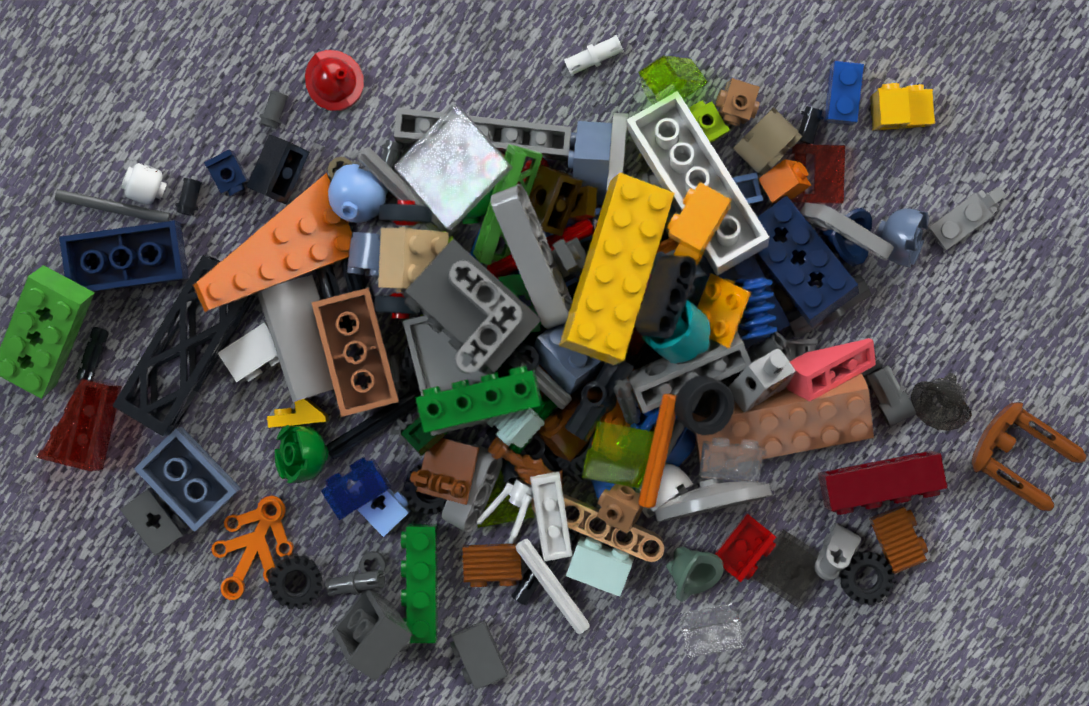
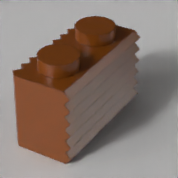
M900 505L869 518L885 559L892 567V573H899L927 561L924 554L928 552V548L923 537H917L913 527L917 526V522L911 509L906 511L905 507Z
M518 543L463 545L464 582H470V587L488 586V581H499V586L517 585L516 580H522V559L516 549Z

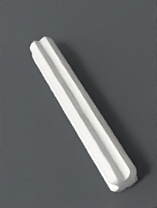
M523 539L516 545L517 552L576 633H583L590 627L587 619L529 539Z

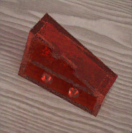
M82 379L63 410L65 413L58 425L53 427L49 440L43 450L39 451L36 458L87 471L103 470L117 410L112 405L119 396L122 386L98 380Z

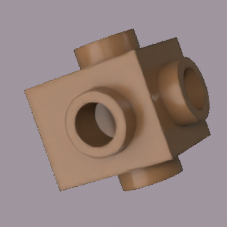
M734 78L730 79L726 83L725 90L721 89L715 103V106L719 107L718 112L720 116L724 117L723 121L730 125L740 126V123L745 124L750 118L754 119L760 102L756 101L760 87Z
M616 482L610 490L605 489L602 492L597 503L601 506L597 517L604 520L609 526L628 533L638 521L643 510V506H640L638 503L640 494L635 492L630 486Z

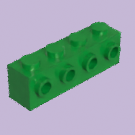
M527 366L509 369L510 375L499 378L496 372L480 376L481 382L469 384V379L451 383L452 389L441 391L440 386L422 390L423 396L417 397L416 401L424 433L543 405L535 370L528 371Z
M408 524L406 531H401V549H406V560H401V578H406V589L401 590V606L406 607V618L402 619L412 634L409 643H436L438 639L437 524Z

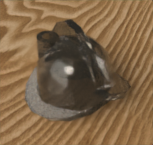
M948 373L944 378H938L932 382H918L911 393V402L917 417L926 425L937 430L951 431L961 428L972 417V412L966 404V395L962 386L956 382L957 377L955 374Z

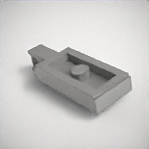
M1000 186L988 194H985L983 190L973 193L930 225L928 229L946 251L991 218L992 214L998 211L994 204L1004 198L1006 194Z

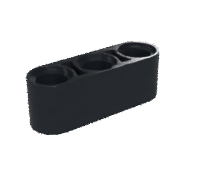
M663 255L659 258L636 317V329L640 335L658 338H669L673 335L696 275V263L692 257Z

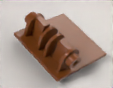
M442 438L425 453L422 469L417 472L413 471L410 481L417 487V492L467 505L479 447Z

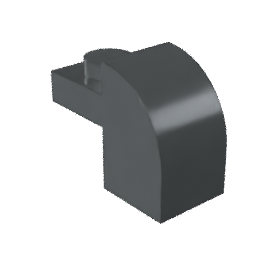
M577 237L568 243L561 239L552 244L555 248L552 254L564 282L566 283L581 274L587 255Z

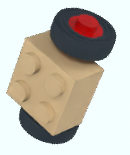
M398 200L397 204L380 205L379 220L393 222L395 225L402 227L381 228L378 287L394 288L399 293H392L389 296H376L374 308L377 312L392 313V318L409 319L410 314L423 313L421 311L418 313L412 311L404 303L406 298L402 294L448 245L449 232L420 230L408 227L431 223V207L415 205V201Z

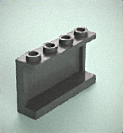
M452 239L402 294L406 298L404 303L415 313L421 311L428 318L426 323L438 334L443 331L450 338L448 343L458 351L488 317L449 282L448 272L453 264L462 260L472 263L513 299L522 311V318L517 326L478 369L482 374L486 371L492 374L542 319L460 244ZM455 269L458 274L456 280L460 282L464 279L471 285L466 289L471 293L473 287L481 280L476 277L475 281L472 282L467 277L468 269ZM480 287L477 290V298L482 303H489L493 299V292L488 287ZM501 308L500 311L503 313V316L497 323H495L493 318L490 320V323L498 326L503 334L506 329L501 328L504 322L509 319L514 321L512 316L514 310L512 308L507 310ZM483 329L480 333V341L487 346L493 345L496 341L495 332L491 329ZM474 341L470 343L471 346L475 347V349L470 354H468L472 359L477 355L478 352H481L483 356L486 354L485 351L479 349L476 346ZM473 360L470 362L473 366H475L476 363H474Z

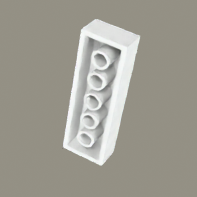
M678 91L627 119V131L663 189L675 193L672 204L679 215L685 207L682 202L690 188L695 190L699 182L731 199V208L704 252V256L717 276L768 247L770 237Z

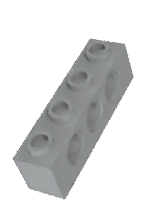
M736 331L730 348L709 338L710 344L706 352L698 354L689 361L673 364L663 357L633 370L628 379L643 414L660 407L663 394L669 393L677 396L680 388L688 380L696 376L706 375L719 381L744 370L750 365V358L738 332Z

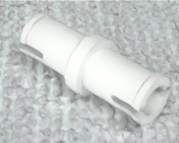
M614 35V37L595 46L592 44L588 45V49L565 58L564 61L571 76H574V74L593 65L596 67L600 66V62L623 53L624 50L617 35Z

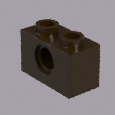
M540 165L529 199L542 230L562 236L583 181L562 171Z

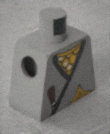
M775 349L748 365L728 388L731 390L736 403L745 413L784 390L796 371L782 351ZM754 380L756 382L755 390L750 388Z

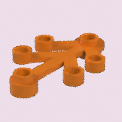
M266 496L260 500L257 509L241 515L231 514L225 518L224 527L229 532H236L242 525L260 520L254 532L227 541L218 540L211 547L212 554L217 558L225 557L231 551L246 547L233 576L226 578L221 584V594L226 599L236 600L243 595L245 591L243 580L257 552L264 569L263 578L268 582L267 571L271 567H275L265 537L270 526L277 541L276 553L280 557L287 554L290 556L293 553L294 545L287 539L281 521L285 516L286 507L279 497ZM268 505L276 507L277 512L275 515L267 513ZM230 518L237 519L238 526L236 528H231L228 525ZM282 543H286L290 547V551L287 554L280 551ZM217 544L225 546L224 554L216 552ZM231 582L238 584L239 590L237 592L229 590Z

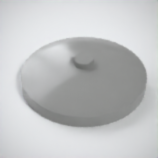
M717 478L699 482L700 488L691 490L666 502L655 510L657 522L679 519L772 496L770 484L750 481L718 483Z

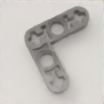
M805 203L800 210V213L808 223L818 228L834 230L883 260L887 261L894 249V246L826 205Z
M462 260L451 266L448 272L449 282L488 316L457 351L454 357L456 368L462 373L470 374L477 371L517 326L522 318V311L513 299L472 263ZM456 268L459 270L468 269L467 277L472 282L475 281L476 277L481 280L473 287L471 293L466 289L471 285L464 279L460 282L456 280L458 275L455 271ZM485 286L492 290L493 299L491 302L482 303L478 300L477 290L480 287ZM501 308L504 310L512 308L514 310L512 313L514 321L509 319L504 322L501 328L506 329L503 334L498 326L490 323V320L493 318L495 323H497L503 316V313L500 311ZM483 329H491L495 332L496 341L493 345L487 346L480 341V333ZM474 341L476 346L485 351L486 354L483 356L481 352H478L473 358L474 363H476L475 366L468 365L464 367L461 364L464 361L461 355L462 353L468 355L475 349L474 346L470 345Z

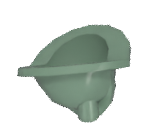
M677 547L674 550V560L666 565L677 586L676 599L681 602L687 600L693 594L702 593L712 588L720 580L724 570L723 561L719 556L709 552L689 550L686 547Z

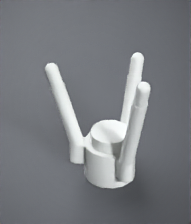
M518 478L514 485L507 482L504 490L476 521L477 524H481L507 495H510L509 502L520 508L509 538L510 544H513L517 538L528 505L533 499L531 485Z

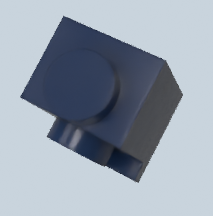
M229 149L204 162L222 195L229 194L232 197L245 190L244 185L249 180L234 151ZM230 169L232 176L227 180L223 179V171Z

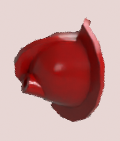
M324 50L315 53L308 62L305 72V84L311 99L318 106L329 111H343L352 107L360 99L364 88V75L359 64L351 56L341 51Z

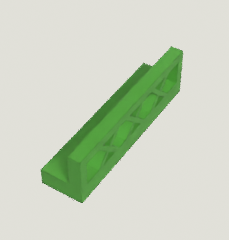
M508 144L492 195L516 186L517 182H520L529 197L543 154ZM525 158H533L530 168L521 173ZM491 199L473 254L480 263L491 265L492 260L498 261L511 254L493 211ZM500 236H502L505 242L502 254L494 253Z

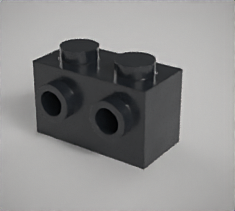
M269 134L246 187L287 205L310 152Z

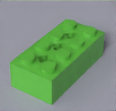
M44 265L28 276L0 346V377L41 399L44 398L56 387L95 293Z

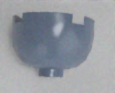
M911 208L899 209L889 216L887 222L881 221L877 236L894 246L888 258L890 261L911 268V265L916 263L924 240L921 241L922 228L928 229V212Z

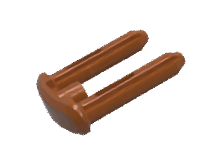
M1022 402L1011 403L993 418L981 435L972 456L973 470L976 473L982 471L1037 509L1051 511L1054 508V502L1051 497L992 458L993 449L997 446L1008 453L1013 448L1016 438L1005 431L1009 425L1014 423L1071 462L1083 463L1086 460V454L1080 446L1023 409ZM1031 421L1032 423H1034L1035 425L1051 435V439H1048L1047 437L1036 431L1034 428L1029 426V422ZM997 470L1002 471L1017 481L1019 487L1014 486L999 476Z

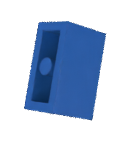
M834 61L830 65L824 117L825 123L851 126L857 123L864 64Z

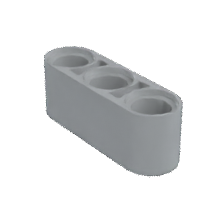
M478 444L473 445L479 447L467 505L447 500L442 511L443 520L466 533H470L478 525L476 521L483 514L503 465L502 458L494 459L487 449Z

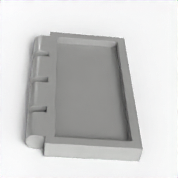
M425 315L403 321L421 396H423L422 390L440 386V390L445 391L452 389L451 383L469 379V384L481 382L480 376L489 374L487 371L482 374L478 370L470 374L460 372L454 363L457 351L448 343L450 338L443 331L440 334L435 332L426 323L428 318ZM462 353L461 356L464 361L461 364L464 367L472 365L470 362L473 359L469 355ZM486 418L430 431L431 436L489 422L490 419Z

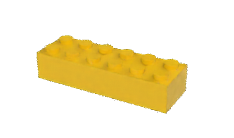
M618 173L610 181L559 346L612 365H616L624 360L675 193L623 173Z

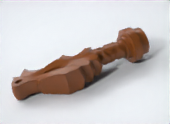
M498 437L489 446L488 452L492 454L491 456L494 459L504 458L515 465V471L518 472V476L522 477L523 481L531 485V476L554 472L544 465L542 458L533 460L529 455L521 456L511 450ZM561 470V471H559V474H560V478H561V484H562V487H563L564 483H562V470Z

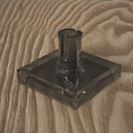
M782 529L774 541L776 546L767 557H763L752 578L801 609L821 578L817 575L814 567L819 552Z

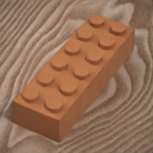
M862 373L812 401H808L787 390V387L745 413L734 400L732 417L721 431L706 436L694 433L701 469L705 471L874 438L869 388ZM717 399L698 402L692 413L693 419L695 421H702L708 418L715 409Z

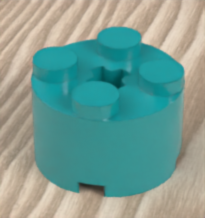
M687 299L677 327L671 337L658 338L642 335V338L670 363H683L693 359L698 354L706 352L710 344L708 340L710 336V323L707 316Z

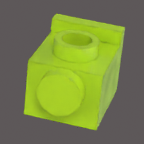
M701 100L689 107V110L710 143L730 131L712 101L705 104ZM709 116L712 121L711 125H704L702 117Z

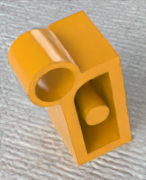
M699 182L695 190L689 189L682 202L685 205L680 215L675 213L667 226V229L670 230L669 237L679 242L674 255L692 257L696 266L731 208V199Z

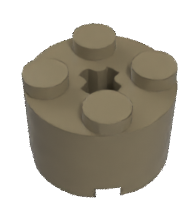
M773 107L735 145L733 150L762 176L801 139L802 135Z

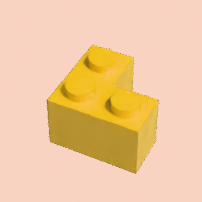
M900 83L883 84L882 88H877V91L870 96L872 131L930 127L935 124L933 90L924 89V85H910L900 88Z

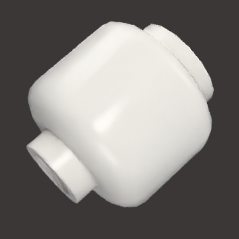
M137 163L133 168L128 167L121 188L125 189L124 193L128 199L145 205H151L155 198L161 200L167 183L161 182L163 176L160 170Z

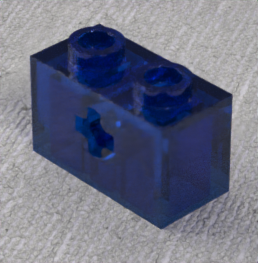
M362 457L349 465L352 471L342 477L338 472L324 481L327 487L320 491L338 520H341L391 488L374 458L366 461ZM350 479L353 482H361L362 486L358 488L359 494L355 490L350 492L347 488L351 485Z

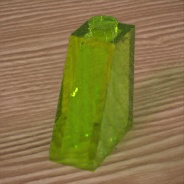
M663 55L639 71L643 91L652 105L676 91L679 92L684 100L708 83L693 60L689 58Z

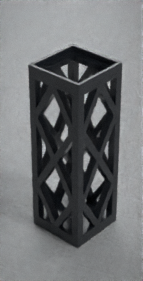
M203 255L112 405L161 436L170 435L179 426L220 357L218 352L227 346L258 294L255 293L228 303V314L227 304L220 306L219 323L196 335V303L200 302L193 284L221 262L211 256ZM189 312V339L187 340V313ZM180 327V344L165 351ZM212 339L196 366V347ZM188 351H189V379H188V366H187V352H188ZM180 356V389L158 400V367ZM150 376L151 404L148 405V378ZM173 404L167 416L159 412V410Z

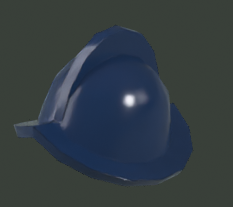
M864 208L854 209L844 215L871 231L872 217ZM819 230V234L826 235L828 248L840 255L847 264L857 266L864 263L868 256V251L834 230Z

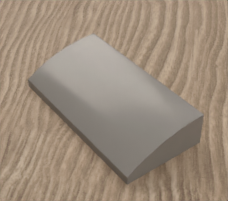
M313 276L294 279L257 292L292 401L295 402L334 390L311 303L320 300Z

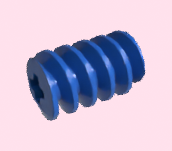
M765 278L735 280V282L744 284L741 288L751 292L746 310H744L742 318L747 319V322L739 325L740 329L746 330L749 333L742 336L741 339L770 337L771 334L778 331L777 327L769 325L770 322L777 319L776 316L767 313V311L775 308V304L766 302V299L774 296V292L765 290V287L773 284V280Z

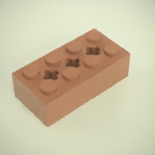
M369 288L311 302L341 417L399 402ZM349 316L350 320H356V326H352V332L347 333L345 328L340 329L339 323L343 322V317ZM356 344L357 348L364 349V354L360 355L361 359L358 361H354L353 357L347 356V351L351 350L350 346ZM360 372H364L365 376L371 377V383H367L368 388L362 389L360 385H355L354 379L358 378L357 374Z

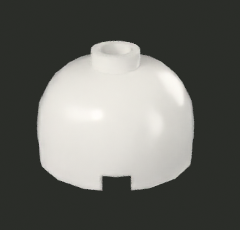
M665 464L656 505L654 508L643 507V513L647 518L654 516V511L673 498L688 491L686 488L692 487L694 484L679 467L673 464ZM646 468L639 473L642 479L644 477ZM641 480L637 483L635 488V492L639 494L641 490L638 488Z

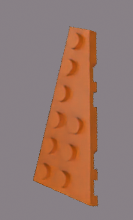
M327 173L193 284L204 312L349 258L352 231L348 222L340 218L329 204L328 189L331 182Z

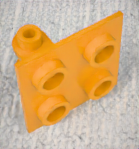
M710 273L697 308L709 320V338L730 348L751 292L735 285L736 282L732 280L722 279Z

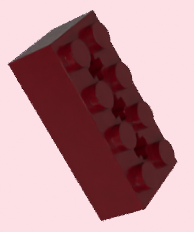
M931 450L818 473L824 507L836 512L837 515L854 512L853 507L856 506L865 507V509L878 508L883 506L882 501L886 500L894 501V503L908 502L912 500V495L917 494L923 495V498L941 495L940 490L948 488L941 453Z

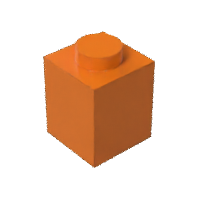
M784 159L758 178L772 203H777L786 195L792 200L811 186L807 179L808 171L804 165L788 159Z

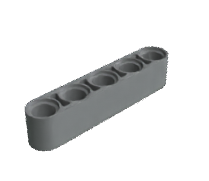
M516 185L491 196L493 211L538 317L542 319V325L549 329L566 323L573 301L526 190L523 186Z

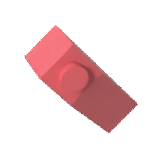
M869 338L810 351L789 361L795 368L796 373L787 385V390L808 401H812L876 365L873 340Z

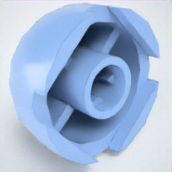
M358 164L345 165L338 169L328 189V200L332 210L340 218L353 223L367 222L377 216L380 205L385 203L388 189L369 170L359 169L360 165Z

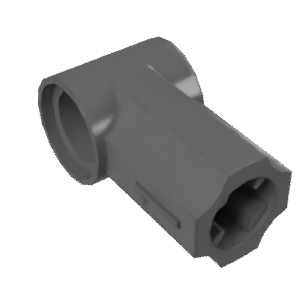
M889 365L865 376L879 402L878 408L881 414H885L883 418L889 427L916 414L911 400L904 391L902 392Z

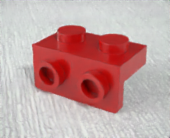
M746 513L714 554L723 561L724 569L739 582H742L744 578L749 580L758 569L757 561L762 555L767 557L776 546V543L773 542L776 536Z

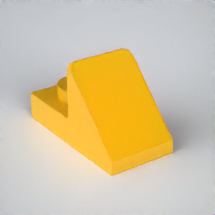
M308 398L295 401L296 413H292L291 408L274 409V415L267 416L268 428L329 421L328 414Z

